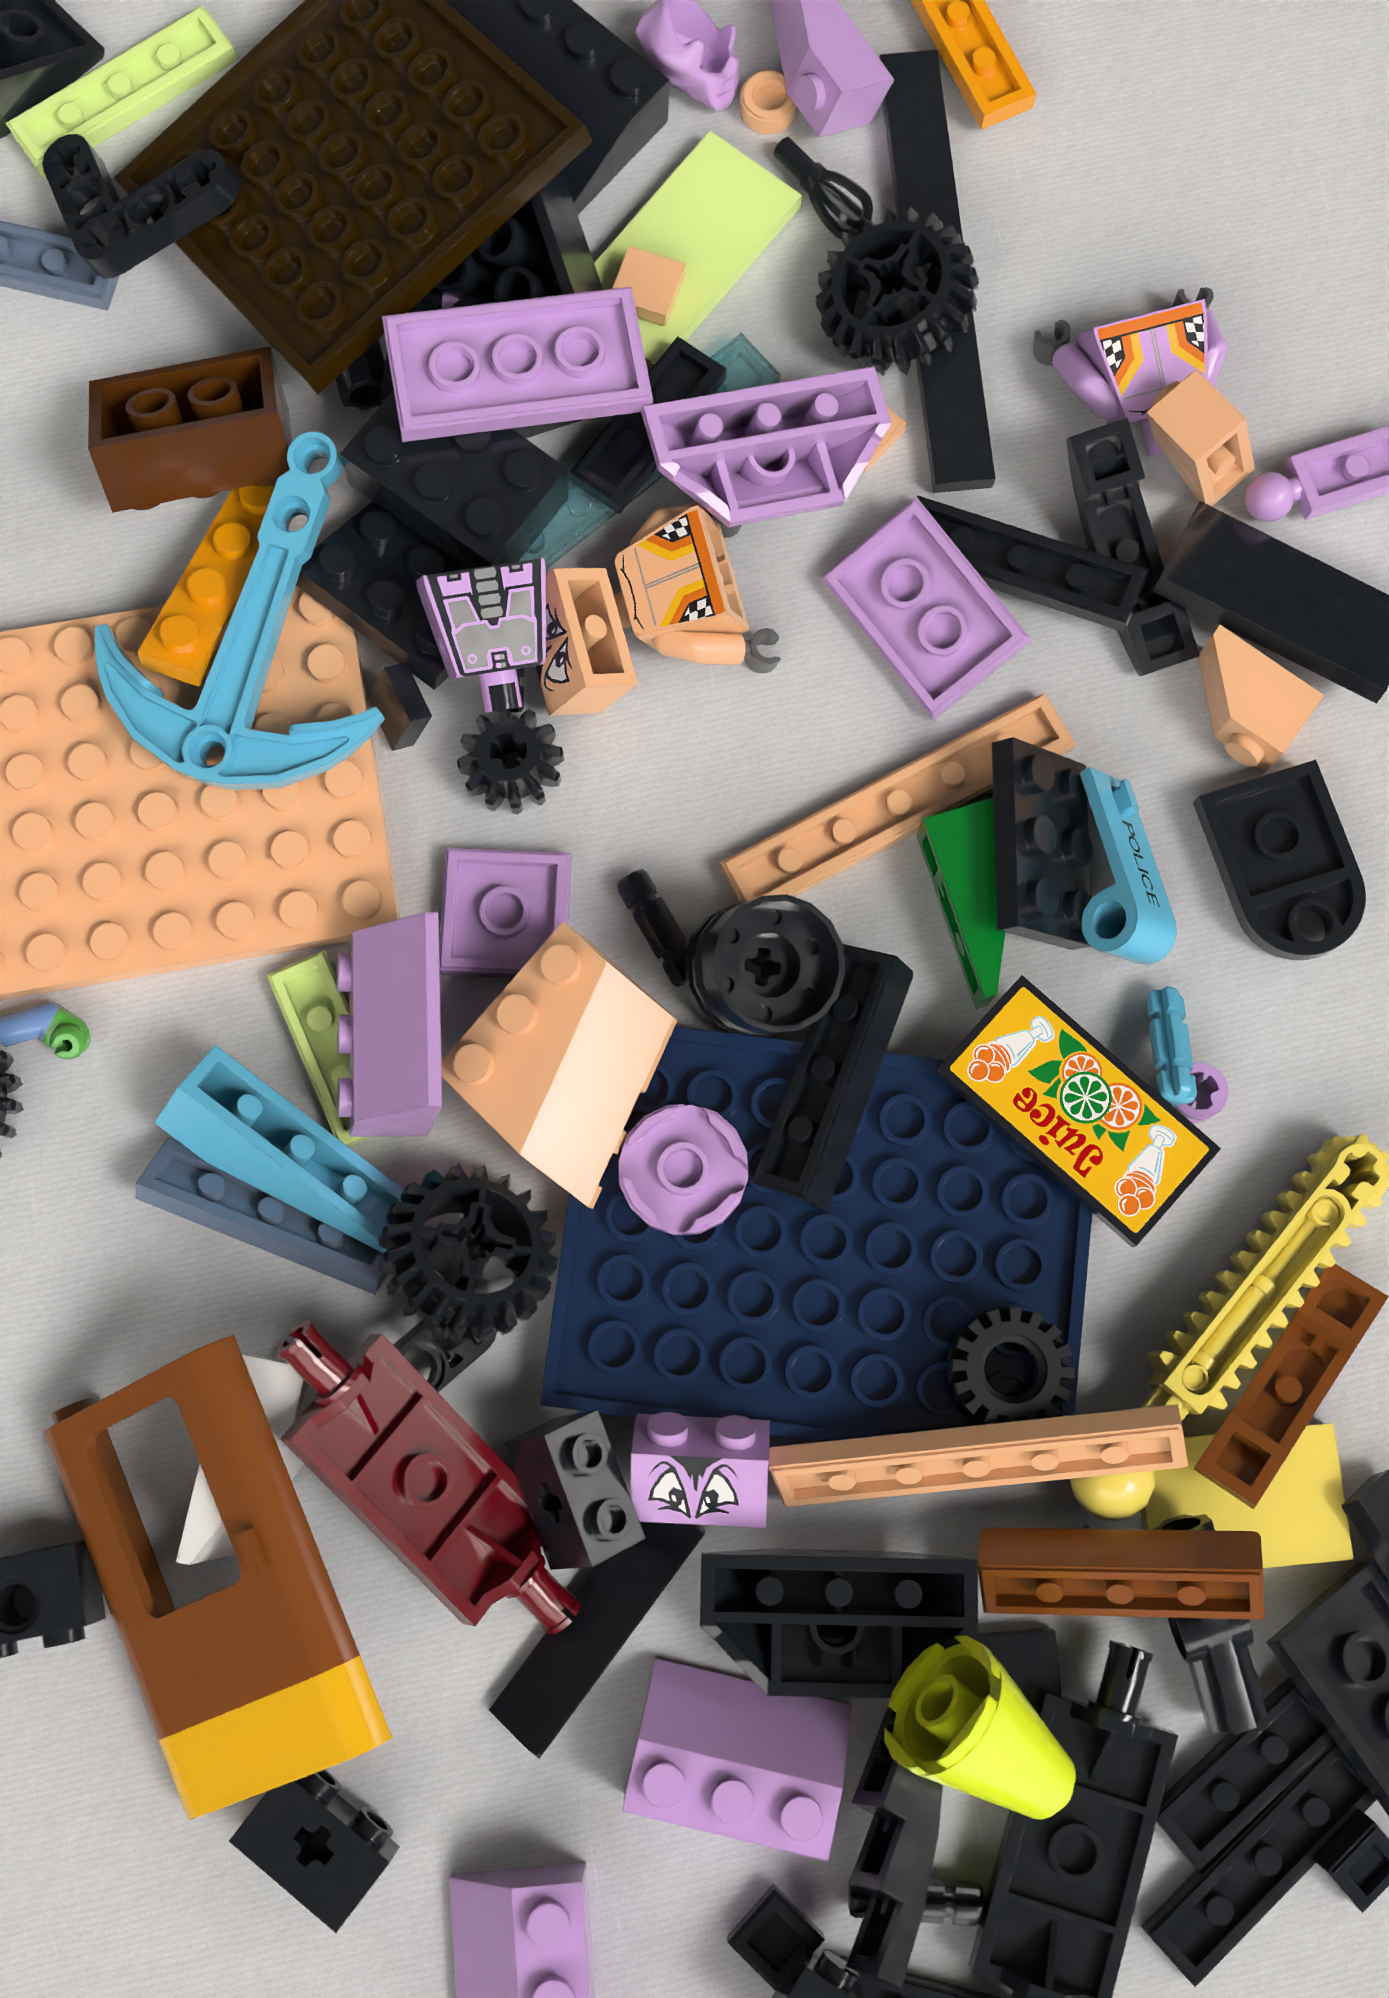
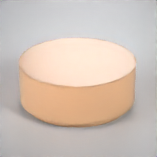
M771 70L761 71L750 76L742 86L740 93L741 118L747 127L759 134L773 135L781 133L789 128L796 118L797 107L787 94L783 73Z

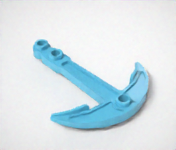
M320 432L303 433L296 437L288 448L287 462L290 470L277 479L257 535L260 545L197 705L193 709L186 710L164 699L165 693L135 667L118 643L110 626L105 623L95 627V656L98 675L106 699L131 737L179 774L203 784L229 790L286 787L329 771L350 757L373 735L385 720L379 709L373 707L359 714L333 721L292 724L289 726L290 735L252 730L251 727L301 567L312 556L331 502L327 487L338 479L342 471V459L333 441ZM319 458L328 460L327 466L322 471L314 474L309 472V467L314 460ZM295 516H307V523L304 527L297 531L289 530V523ZM222 746L224 748L222 761L216 765H208L206 761L208 752L213 747Z

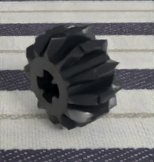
M510 709L500 710L499 716L501 721L495 724L488 717L479 714L476 723L481 735L463 734L460 741L463 749L468 754L463 755L457 760L460 773L470 776L465 783L468 793L471 796L485 793L486 807L492 811L500 807L505 798L509 801L512 813L518 815L523 809L521 800L523 797L529 796L533 803L543 805L546 802V798L540 785L549 787L559 786L561 776L554 766L564 761L563 748L552 744L556 738L554 727L551 724L536 727V714L530 709L522 713L518 721H513ZM510 752H517L518 766L511 769L504 768L506 762L504 755Z

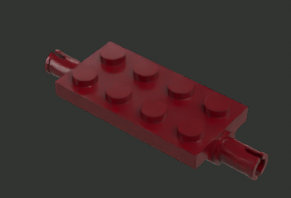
M310 1320L303 1321L293 1328L287 1336L294 1342L289 1344L286 1340H281L275 1353L281 1359H284L313 1388L316 1394L314 1400L280 1440L462 1624L476 1626L492 1604L504 1597H516L549 1634H556L566 1628L572 1621L561 1610L565 1608L571 1615L576 1616L580 1608V1602L544 1567L546 1562L545 1557L541 1554V1543L515 1473L383 1334H370L350 1359L346 1361L315 1329V1325Z

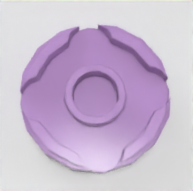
M667 1105L645 1115L627 1134L619 1158V1185L631 1210L648 1226L671 1235L701 1234L722 1224L740 1204L748 1181L747 1151L737 1130L717 1112L694 1105Z

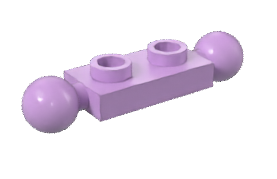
M1389 426L1290 456L1283 466L1287 478L1275 472L1258 475L1249 483L1245 491L1244 501L1247 511L1259 521L1272 522L1284 517L1290 511L1293 502L1297 501L1304 519L1308 520L1388 495Z

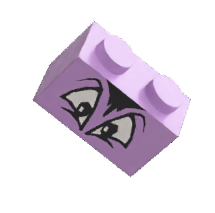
M661 1412L655 1415L637 1414L631 1450V1500L639 1522L766 1528L770 1420H752L739 1415L723 1418L682 1416L674 1412Z

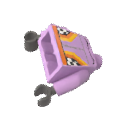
M1202 287L1194 302L1186 298L1183 289H1179L1171 308L1094 327L1075 337L1077 345L1070 343L1071 328L1069 323L1065 320L1056 321L1054 329L1056 341H1048L1042 337L1039 330L1035 331L1033 353L1039 363L1053 366L1077 397L1098 418L1106 419L1107 424L1128 418L1129 424L1141 421L1149 457L1164 453L1153 437L1146 413L1152 408L1157 395L1172 382H1182L1195 369L1215 387L1228 345L1213 311L1209 309L1214 298L1211 288Z

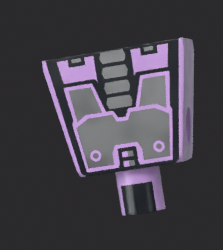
M544 558L424 575L416 580L418 593L449 678L457 679L478 675L485 713L522 707L516 669L545 664L546 566Z

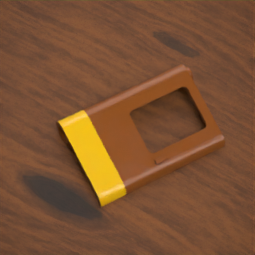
M234 1335L198 1348L94 1404L91 1398H88L52 1413L55 1425L49 1427L43 1433L188 1820L340 1764L392 1739L391 1732ZM168 1397L172 1398L179 1407L241 1570L240 1578L236 1583L177 1610L174 1607L107 1430Z

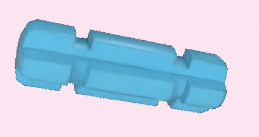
M1166 986L1162 990H1152L1148 993L1146 1008L1148 1017L1152 1018L1149 1024L1154 1068L1159 1069L1156 1075L1157 1092L1173 1107H1177L1180 1104L1193 1102L1197 1095L1195 1076L1190 1075L1193 1069L1188 1026L1183 1023L1186 1017L1184 999L1179 995V991L1176 988Z

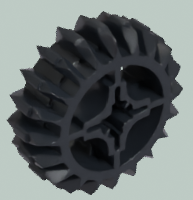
M910 207L903 219L897 220L895 213L886 209L883 223L875 226L873 222L863 217V232L857 237L843 232L842 243L845 247L844 251H827V262L831 269L818 273V284L822 292L815 297L817 299V309L822 316L821 326L828 338L831 337L836 351L843 355V357L850 355L854 365L860 369L872 363L873 367L875 366L876 372L884 376L891 364L895 362L899 371L907 375L911 366V360L920 358L923 364L931 367V351L939 347L951 353L953 342L949 334L967 333L969 324L965 314L977 311V298L974 290L979 288V277L976 268L972 264L974 258L968 245H965V242L962 243L958 230L952 224L944 227L941 219L934 212L922 221L919 212ZM932 264L942 271L940 285L936 294L929 292L926 287L929 280L926 273ZM860 290L868 295V300L865 303L867 312L861 321L854 317L855 303Z
M460 1163L450 1167L445 1177L433 1169L424 1176L421 1185L415 1182L409 1184L400 1196L401 1202L393 1203L385 1218L387 1219L388 1226L382 1229L378 1242L380 1247L387 1250L379 1260V1271L395 1274L387 1285V1295L406 1294L409 1299L402 1308L403 1317L414 1315L418 1310L428 1315L424 1322L426 1333L434 1331L439 1323L442 1322L448 1324L451 1342L461 1339L467 1327H469L478 1343L486 1340L493 1332V1328L503 1336L514 1329L517 1325V1319L521 1321L528 1320L538 1308L537 1301H542L549 1293L552 1282L547 1277H550L556 1270L558 1258L548 1252L556 1244L555 1238L557 1234L540 1230L547 1220V1210L530 1211L527 1204L532 1198L531 1189L522 1191L518 1195L508 1189L511 1185L510 1174L502 1176L497 1183L488 1180L485 1165L476 1168L471 1178H468ZM463 1213V1217L457 1224L440 1223L437 1228L422 1225L431 1218L442 1214ZM467 1235L466 1244L462 1243V1241ZM471 1260L475 1261L472 1267L470 1268ZM434 1270L439 1272L443 1276L444 1280L440 1278ZM499 1275L513 1278L512 1284L502 1290L492 1293H474V1288L481 1279L496 1281Z

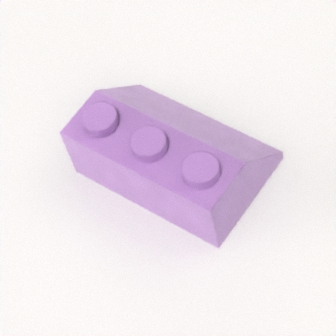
M424 912L354 931L348 953H338L337 991L349 992V1015H338L337 1053L349 1054V1078H338L337 1114L338 1117H349V1137L428 1136L442 1107L438 912Z
M655 1657L622 1811L828 1861L843 1791L852 1705L825 1697L767 1696L750 1679Z
M586 1862L450 1875L456 1998H596Z

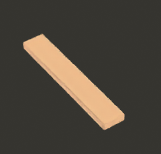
M1043 692L720 862V869L739 903L769 895L788 894L796 897L917 833L924 818L970 805L992 793V742L1014 737L1061 756L1072 751L1076 743L1047 695Z
M1179 1404L769 1447V1469L783 1506L786 1507L1184 1468L1188 1466Z

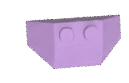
M875 366L643 406L641 410L658 471L727 527L842 506L892 423Z

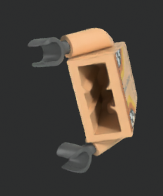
M697 502L660 508L653 511L630 541V546L619 552L614 561L622 590L613 593L623 629L632 626L636 637L655 650H658L662 656L710 665H739L745 659L746 664L751 670L756 673L765 674L774 670L781 661L780 657L774 656L769 658L762 656L756 645L760 644L766 646L776 644L779 636L773 629H760L754 633L751 640H744L743 635H741V633L750 629L724 538L736 535L742 525L727 527Z

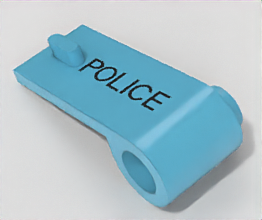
M1088 767L1079 773L1116 883L1100 891L1088 902L1081 921L1083 936L1087 943L1098 951L1138 964L1149 965L1157 963L1167 956L1174 946L1177 928L1175 917L1138 812L1139 807L1132 786L1127 779L1121 781L1092 767Z

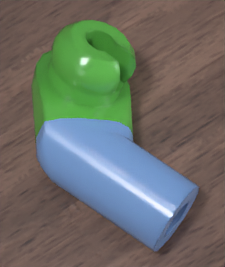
M47 1002L0 1016V1041L5 1047L38 1038L55 1051L54 1055L61 1059L69 1060L75 1059L84 1053L91 1041L90 1032L85 1022L58 1003Z

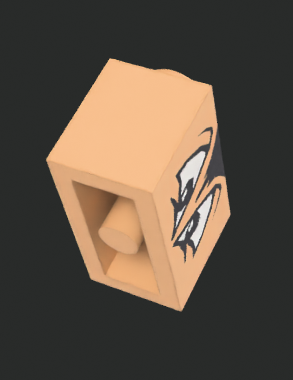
M553 568L546 575L545 664L536 666L549 716L601 713L638 684L606 568Z

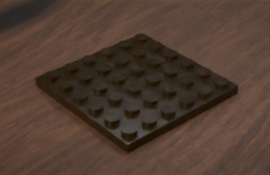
M304 0L125 166L114 179L126 194L129 195L197 152L212 150L218 152L239 179L240 189L237 198L224 212L175 241L174 244L299 376L319 394L384 334L382 316L405 314L411 310L593 141L584 123L444 0ZM185 196L182 197V198L180 199V201L185 200L186 197H185ZM169 205L158 208L149 218L156 222L166 213Z

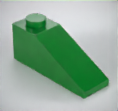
M993 798L924 818L917 833V838L975 1009L988 1006L997 995L1006 932L997 930Z

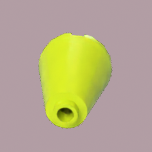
M966 1635L955 1637L961 1644L947 1649L938 1643L925 1649L906 1668L894 1688L888 1707L896 1712L893 1733L884 1727V1741L892 1759L915 1775L1033 1819H1046L1063 1809L1073 1794L1076 1779L1074 1764L992 1651L982 1643Z

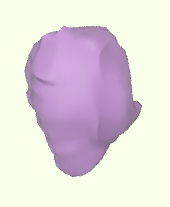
M656 0L650 7L644 9L637 21L636 31L641 49L648 61L670 79V86L689 93L691 99L703 102L709 109L723 111L729 107L736 96L740 82L739 59L733 52L736 38L735 27L728 24L722 29H718L712 17L702 10L695 0Z

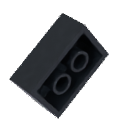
M394 389L340 453L351 487L464 569L518 562L569 499L567 468L512 428L402 442Z

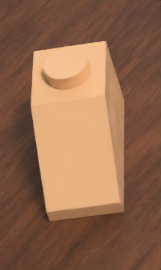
M1196 369L1182 382L1175 381L1166 386L1155 398L1152 408L1146 412L1155 441L1198 501L1210 506L1215 505L1255 470L1246 418Z
M1219 625L1198 657L1214 738L1225 744L1227 753L1239 763L1249 767L1257 766L1266 772L1285 752L1325 695L1222 625Z

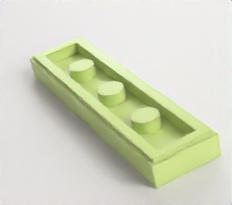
M202 5L8 121L6 125L40 176L44 178L46 176L42 164L44 154L49 146L58 138L67 134H78L83 136L93 148L236 62L238 59L233 46Z

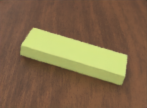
M323 950L267 975V978L333 1135L346 1146L351 1147L371 1137H349V1117H338L337 1114L338 1078H349V1054L337 1053L338 1015H349V1000L345 992L337 991L336 969L328 952Z

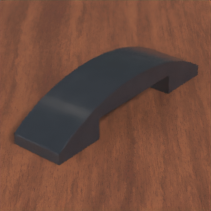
M1128 418L1067 438L1071 479L1088 550L1148 569L1147 580L1125 632L1117 630L1139 677L1199 657L1200 654L1186 608L1152 591L1164 566L1138 484L1139 481L1146 477Z

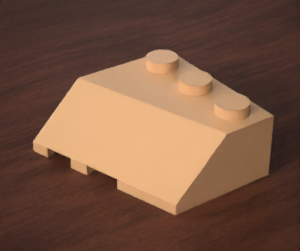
M562 922L441 1060L442 1078L523 1158L584 1205L593 1209L602 1190V1187L598 1186L612 1154H618L627 1134L623 1130L639 1094L646 1092L678 1020L592 941L565 922Z

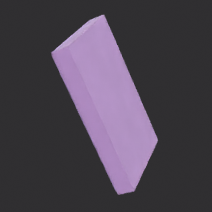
M917 497L821 576L825 584L934 720L1032 642L1029 635Z

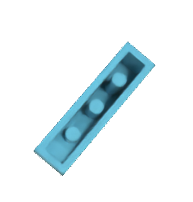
M215 1045L178 1086L154 1123L208 1164L382 1253L386 1252L387 1250L379 1246V1235L382 1229L388 1226L387 1219L385 1218L393 1203L401 1202L400 1196L404 1189Z

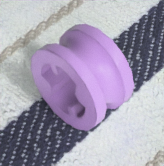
M1196 1062L1193 1063L1190 1075L1196 1077V1085L1204 1081L1210 1089V1094L1202 1099L1205 1109H1196V1101L1174 1107L1192 1123L1203 1122L1219 1113L1227 1103L1229 1092L1227 1081L1218 1069L1210 1064Z

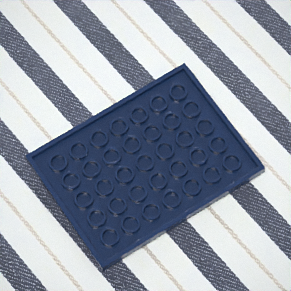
M674 1027L647 1090L639 1094L623 1130L628 1134L645 1115L667 1105H694L717 1112L737 1130L747 1151L748 1181L740 1204L722 1224L701 1234L671 1235L652 1228L631 1210L619 1185V1158L625 1139L618 1154L613 1153L598 1185L602 1187V1190L593 1209L587 1207L569 1193L541 1393V1406L580 1411L598 1410L599 1413L634 1418H636L637 1414L655 1415L661 1412H674L682 1416L713 1418L739 1415L752 1420H770L769 1435L821 1442L985 1425L969 1417L964 1407L958 1405L952 1396L954 1390L952 1384L947 1382L946 1371H949L950 1360H947L949 1348H953L956 1341L955 1335L961 1328L968 1325L972 1318L991 1310L1016 1307L1022 1308V1310L1027 1312L1035 1311L1043 1315L1045 1322L1055 1324L1062 1332L1059 1335L1064 1344L1069 1343L1073 1355L1068 1356L1070 1367H1075V1379H1069L1067 1389L1072 1392L1068 1401L1061 1402L1057 1409L1060 1412L1055 1417L1075 1415L1092 1212L934 1073L945 1060L885 1052L830 1205L826 1210L752 1183L804 1042ZM1004 1342L995 1346L989 1352L985 1360L984 1372L989 1385L996 1392L1005 1396H1015L1024 1392L1031 1385L1035 1367L1031 1355L1025 1348L1016 1343Z

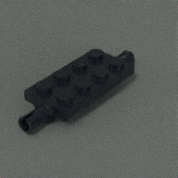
M1110 1640L1108 1645L1109 1652L1096 1700L1089 1699L1088 1704L1042 1690L1037 1714L1074 1764L1076 1779L1073 1794L1063 1809L1046 1819L1037 1820L1009 1810L984 1903V1916L978 1926L968 1963L973 1974L1000 1982L1012 1989L1013 1998H1112L1178 1739V1735L1173 1731L1143 1722L1142 1717L1136 1714L1148 1666L1153 1658L1152 1653L1131 1645L1127 1647L1124 1643Z

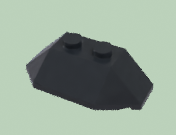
M751 1549L701 1553L700 1627L718 1643L767 1696L890 1699L906 1668L925 1649L936 1643L947 1649L961 1644L955 1637L966 1635L972 1638L978 1633V1560L901 1551Z

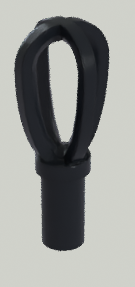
M790 137L782 139L777 144L773 153L774 157L800 181V186L808 193L815 212L829 231L839 239H843V232L855 237L863 232V217L872 222L873 203L870 195L849 177L836 171L827 170L820 162L815 163ZM831 182L845 188L859 199L862 208ZM825 190L843 203L859 220L843 211ZM827 208L837 218L852 228L849 230L843 229L831 216Z

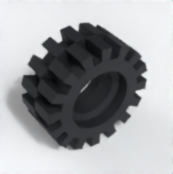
M1008 1307L979 1314L972 1318L968 1325L958 1331L954 1337L956 1341L953 1348H949L947 1360H950L949 1371H946L947 1382L952 1384L954 1390L952 1396L958 1405L964 1407L969 1417L986 1425L1053 1418L1060 1412L1057 1409L1061 1402H1067L1072 1392L1067 1388L1069 1379H1075V1367H1070L1068 1356L1073 1355L1069 1343L1064 1344L1059 1337L1062 1332L1055 1324H1048L1043 1320L1044 1316L1035 1311L1027 1312L1022 1310V1308ZM1004 1342L1016 1343L1028 1351L1034 1362L1035 1373L1031 1385L1024 1392L1015 1396H1005L996 1392L989 1385L985 1377L984 1364L987 1355L995 1346Z

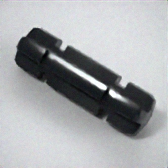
M643 869L634 871L617 883L618 892L627 908H634L633 918L657 959H664L665 962L662 963L663 969L671 983L676 987L685 985L683 959L687 949L685 947L687 943L686 937L663 898H656L657 888L647 871Z
M930 1879L921 1922L943 1924V1918L949 1917L952 1918L954 1925L976 1926L980 1924L984 1916L985 1906L982 1885L973 1881L954 1880V1886L948 1887L945 1886L943 1879ZM849 1884L848 1908L850 1915L854 1918H863L871 1896Z

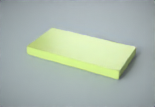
M711 130L594 262L603 290L613 288L628 246L685 263V277L667 325L664 326L638 318L648 370L653 368L677 336L685 341L689 339L801 208L802 195Z

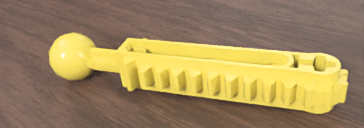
M1361 1133L1341 1138L1339 1135L1323 1141V1147L1320 1150L1310 1154L1307 1161L1311 1166V1172L1302 1171L1296 1173L1291 1178L1298 1192L1289 1190L1280 1193L1276 1197L1283 1211L1272 1210L1264 1213L1261 1216V1220L1267 1231L1256 1230L1246 1235L1245 1239L1252 1249L1250 1253L1243 1250L1233 1252L1229 1258L1236 1268L1235 1272L1225 1270L1217 1272L1214 1276L1220 1291L1218 1293L1211 1290L1201 1292L1198 1296L1205 1310L1202 1313L1197 1311L1186 1312L1182 1316L1189 1329L1187 1333L1174 1330L1168 1331L1165 1335L1173 1349L1172 1352L1169 1353L1164 1350L1152 1351L1146 1356L1155 1371L1146 1384L1154 1391L1140 1408L1179 1404L1182 1422L1187 1414L1201 1415L1205 1409L1224 1410L1228 1404L1220 1391L1221 1388L1228 1390L1238 1389L1241 1383L1235 1374V1370L1238 1367L1253 1369L1257 1364L1250 1352L1252 1348L1264 1349L1269 1348L1273 1344L1266 1330L1269 1327L1277 1329L1287 1326L1289 1322L1282 1311L1284 1307L1290 1309L1299 1308L1304 1304L1298 1289L1300 1287L1307 1289L1318 1286L1320 1280L1314 1272L1315 1267L1321 1269L1332 1267L1336 1261L1329 1249L1331 1247L1335 1249L1348 1247L1351 1240L1345 1229L1360 1228L1367 1222L1360 1211L1361 1208L1369 1210L1379 1207L1382 1203L1380 1197L1384 1194L1386 1188H1389V1166L1387 1163L1389 1154L1387 1151H1381L1376 1144L1368 1141V1135ZM1346 1162H1350L1351 1165L1354 1167L1351 1170V1172L1349 1167L1345 1164ZM1348 1175L1355 1182V1184L1341 1187L1337 1190L1329 1189L1341 1185ZM1153 1470L1070 1479V1484L1074 1497L1085 1511L1102 1520L1120 1521L1133 1517L1148 1504L1155 1487Z

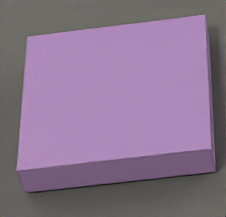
M446 848L439 943L440 975L514 978L562 922L569 924L571 853Z

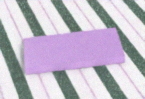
M632 287L382 316L402 442L641 412L643 406L653 405V396Z

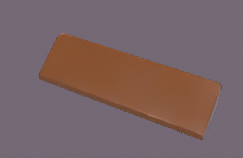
M992 1527L983 1528L980 1531L978 1575L984 1613L1265 1620L1261 1536L1255 1531Z

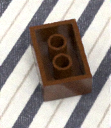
M271 346L89 381L88 450L112 513L129 509L148 510L158 506L160 503L190 497L209 498L219 494L221 491L251 485L260 487L276 484L278 477L290 470L287 462L288 448L292 443L289 409Z

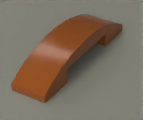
M1337 1264L1324 1268L1318 1277L1320 1283L1317 1287L1310 1289L1304 1299V1304L1297 1309L1289 1325L1193 1469L1253 1510L1389 1297Z

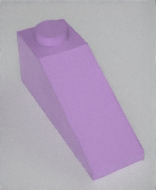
M769 0L787 94L818 138L869 125L891 87L894 78L837 0Z

